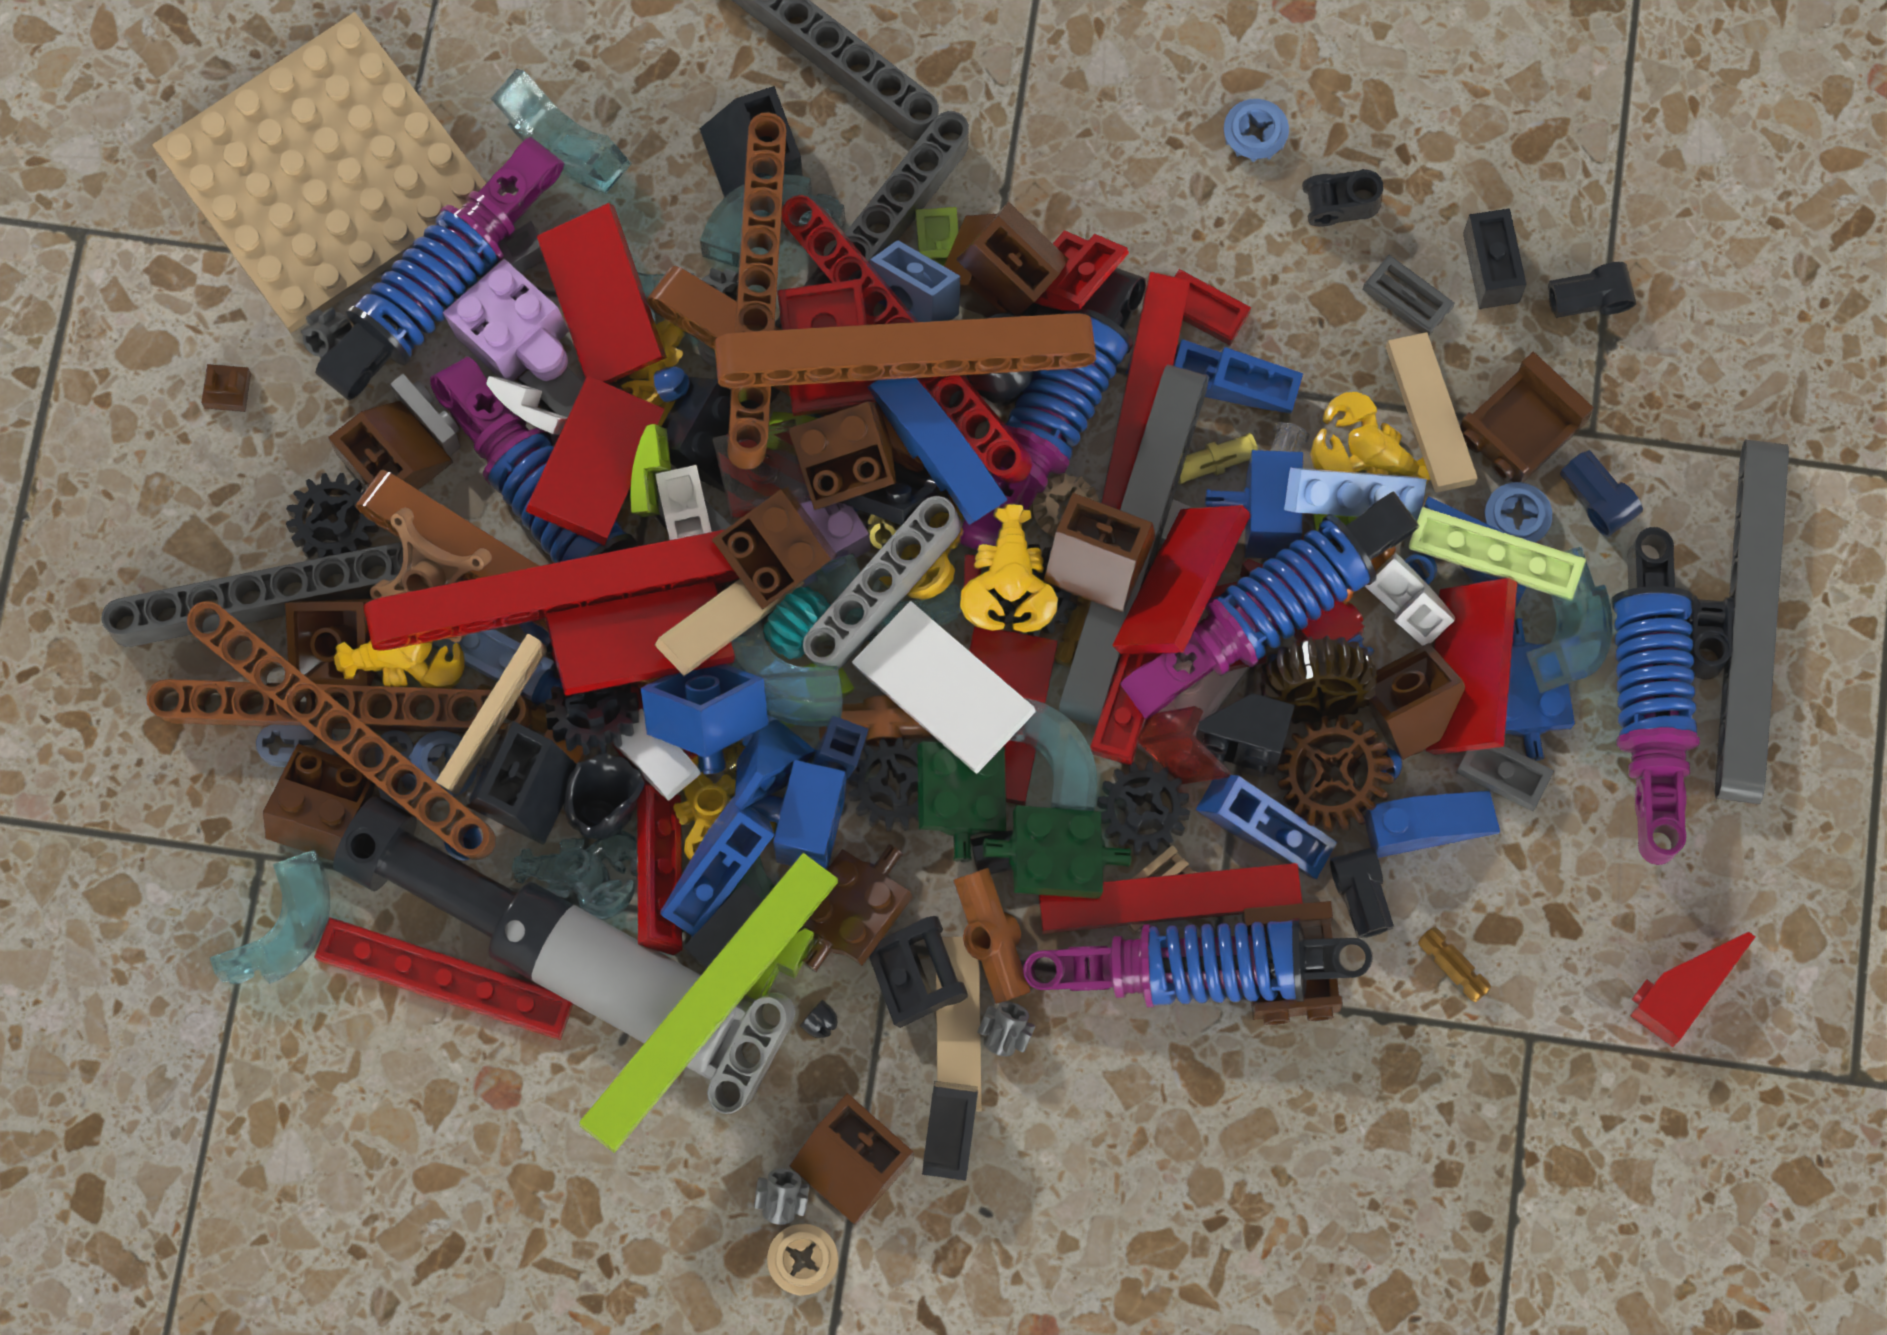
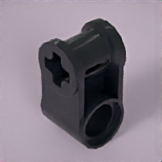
M1362 169L1339 174H1320L1307 178L1302 183V189L1304 193L1308 194L1311 211L1307 216L1309 224L1316 227H1324L1339 222L1372 218L1378 213L1382 203L1383 181L1381 177L1372 170ZM1359 190H1367L1374 196L1369 199H1361L1354 193Z
M1693 595L1692 613L1685 620L1693 628L1692 633L1688 636L1693 641V648L1689 653L1694 657V663L1690 669L1693 670L1696 678L1703 680L1713 679L1720 674L1731 656L1734 600L1732 597H1725L1723 601L1703 600ZM1700 649L1713 651L1718 660H1706L1700 654Z

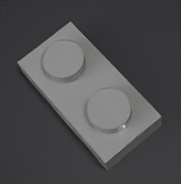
M402 374L390 383L396 399L400 400L449 456L461 448L456 432L460 430L458 425L445 410L438 414L430 404L433 401L431 394L419 381L412 384Z

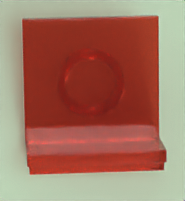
M1196 706L1156 713L1146 720L1137 738L1139 744L1163 767L1166 766L1169 769V773L1175 779L1181 778L1182 785L1228 778L1231 775V772L1193 735L1204 712L1200 707L1197 708Z

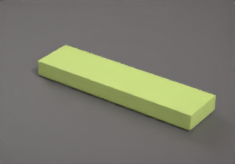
M1422 507L1417 520L1420 527L1412 535L1408 546L1410 550L1501 579L1510 578L1516 581L1517 584L1573 601L1586 563L1585 558Z

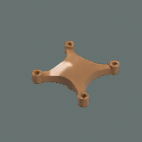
M404 507L392 515L390 520L392 526L397 530L403 545V564L395 579L391 581L381 580L370 590V595L373 599L460 582L464 573L472 570L480 571L491 562L492 556L484 548L478 549L470 556H457L438 548L419 534L413 525V512L409 508ZM466 635L452 637L449 640L456 643L461 641Z

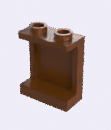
M1533 351L1521 362L1517 373L1473 414L1469 412L1462 419L1460 428L1466 446L1475 453L1481 452L1492 462L1493 470L1501 479L1524 483L1588 422L1594 407Z
M1331 901L1246 908L1243 911L1242 922L1247 925L1248 935H1251L1252 923L1261 922L1264 925L1266 941H1268V922H1284L1293 920V918H1300L1305 939L1333 938ZM1337 978L1307 980L1304 1002L1286 1000L1281 996L1280 991H1278L1276 998L1272 1001L1265 1000L1261 994L1258 1000L1251 1001L1253 1020L1263 1019L1264 1025L1285 1024L1290 1022V1017L1307 1015L1308 1021L1330 1020L1334 1018L1333 1013L1340 1012L1343 1006L1342 996H1339Z

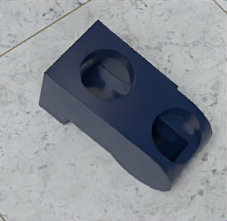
M832 715L825 734L815 748L810 763L845 771L847 781L857 767L869 729Z

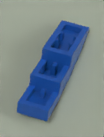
M1183 339L1177 344L1173 366L1209 376L1205 397L1290 414L1293 411L1304 374L1224 347L1222 352ZM1130 360L1125 374H1128Z
M916 378L877 380L867 387L912 458L914 459L917 456L920 458L939 490L943 491L946 489L969 525L1007 501V498L959 429Z

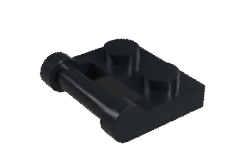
M894 464L896 484L839 503L902 525L924 500L933 496L945 498L947 490L940 491L931 476H926Z
M938 916L926 917L883 938L869 956L893 1024L899 1028L945 1006L960 1003L968 997L964 983L958 982L940 933L943 931V927ZM920 940H924L942 986V988L934 992L930 989L914 943Z

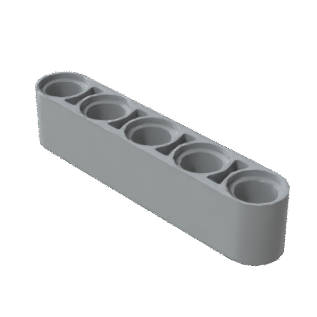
M933 496L924 500L807 632L803 642L804 652L818 669L825 672H833L843 667L957 538L961 531V520L948 499ZM940 512L949 514V520L944 526L939 528L929 526L930 520L935 514ZM917 544L921 546L920 553L916 558L912 560L901 559L902 552L908 545ZM880 577H892V584L888 590L881 593L873 591L874 583ZM855 608H862L864 610V615L860 622L854 625L845 624V617L849 611ZM827 640L835 641L833 653L827 657L817 656V648L822 642Z

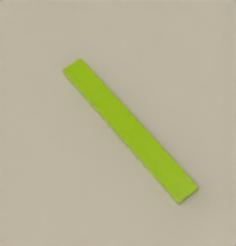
M802 853L579 1121V1126L615 1154L837 885L838 878Z

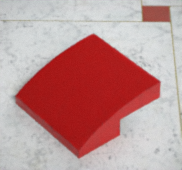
M1064 230L1053 244L1069 260L1061 273L1034 303L1060 310H1080L1129 254L1128 248L1095 233L1089 240H1086Z

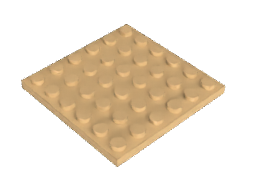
M355 12L152 144L155 152L290 334L307 323L306 317L318 309L324 312L387 270L395 261L401 260L403 252L412 248L413 242L417 238L423 237L424 230L430 225H436V217L444 206L448 204L457 209L462 208L467 203L466 197L472 191L479 192L486 184Z

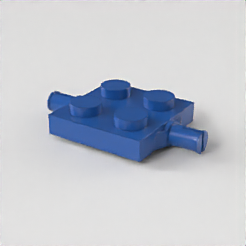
M1516 618L1513 630L1505 734L1523 737L1526 757L1540 761L1545 758L1540 735L1550 730L1571 729L1575 725L1562 643L1537 645L1525 642L1523 619Z

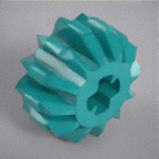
M809 586L796 588L792 594H786L784 600L777 604L774 612L768 616L769 621L764 625L763 629L765 633L764 639L771 644L770 647L777 653L783 654L788 659L802 657L805 654L803 648L804 637L831 605L818 591L815 592Z

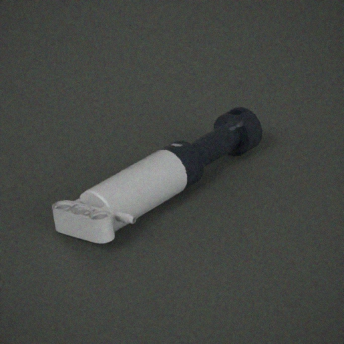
M377 795L370 798L359 809L346 829L336 850L333 861L335 871L374 892L380 889L388 880L491 937L489 956L643 1043L649 1039L701 976L655 949L638 945L637 939L534 882H528L518 892H515L414 836L417 818ZM778 992L769 993L754 1001L753 1004L742 998L686 1066L711 1080L707 1097L711 1107L717 1112L732 1114L748 1105L754 1098L795 1017V1006L786 995ZM766 1003L773 1004L779 1009L781 1019L778 1025L774 1026L765 1021L762 1010ZM745 1042L754 1043L758 1047L761 1056L758 1064L749 1063L744 1058L742 1049ZM725 1081L734 1082L740 1090L738 1102H732L725 1098L722 1089Z

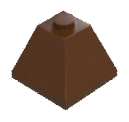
M332 599L285 603L288 662L315 684L371 686L375 671L357 669L353 679H344L343 672L337 671L334 656L337 654V645L343 642L355 650L360 645L371 641L363 606L374 599Z
M1427 643L1376 670L1375 696L1369 699V705L1367 706L1385 739L1402 760L1423 752L1427 747L1441 740L1465 690L1463 680L1433 646Z

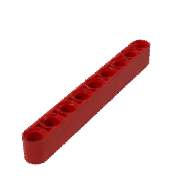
M803 195L793 196L786 201L781 211L785 227L832 283L848 281L853 272L862 270L861 283L867 325L918 322L823 208L809 197ZM812 211L810 221L804 226H799L800 217L805 212ZM837 240L834 252L824 256L825 246L829 242ZM887 299L886 310L881 315L874 316L873 311L876 304L881 300ZM964 375L916 378L959 429L990 472L1004 482L1011 484L1019 483L1027 478L1032 468V459L1029 453ZM963 390L964 398L961 404L955 408H950V397L953 393ZM983 421H989V432L983 438L976 439V427ZM1009 452H1015L1016 460L1013 466L1007 470H1001L1000 463L1004 455Z
M719 530L381 597L367 602L363 608L372 648L378 651H385L546 619V613L712 581L715 584H720L740 578L712 541L714 537L724 531Z

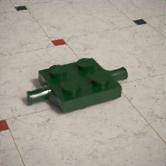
M922 741L917 745L919 830L941 831L953 836V861H971V836L979 833L996 834L1006 831L1005 747H1002L976 774L941 742Z
M1016 805L1013 810V833L1010 840L985 838L983 843V857L1009 858V863L1013 870L1014 893L1100 898L1103 893L1102 871L1104 866L1129 867L1131 863L1130 848L1105 847L1101 830V811Z

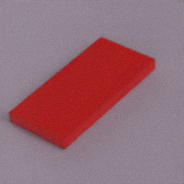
M607 203L537 235L585 379L588 375L609 384L667 358L614 205Z
M587 375L525 512L605 546L631 487L633 464L643 432L647 425L659 424L665 409Z
M1243 505L1180 509L1112 644L1120 654L1184 652L1250 518V512Z
M1505 578L1440 589L1439 598L1455 616V621L1435 639L1434 649L1463 680L1465 690L1441 740L1427 747L1426 752L1439 755L1504 747L1517 593L1516 581Z
M714 581L546 613V624L565 696L681 673L655 644L660 636L718 595ZM730 642L693 670L734 663L735 654L732 643Z
M974 626L969 651L1034 706L1036 711L1003 746L1005 747L1006 802L1025 806L1058 640L1005 630L991 631Z

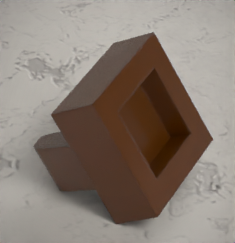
M207 364L201 401L204 409L246 412L251 379L249 368Z

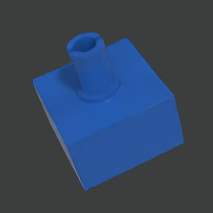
M1252 450L1244 492L1206 489V507L1243 505L1250 512V518L1245 526L1244 558L1276 559L1278 552L1283 549H1289L1291 543L1301 539L1302 513L1286 511L1284 507L1290 467L1303 468V452Z
M727 664L693 670L685 676L682 673L664 676L641 688L647 735L698 754V769L700 772L704 771V774H716L726 768L723 748L769 725L764 678Z
M794 760L786 794H784L783 798L769 795L750 805V807L767 817L771 822L777 823V830L773 841L777 863L792 866L804 853L824 869H828L847 795L845 771Z

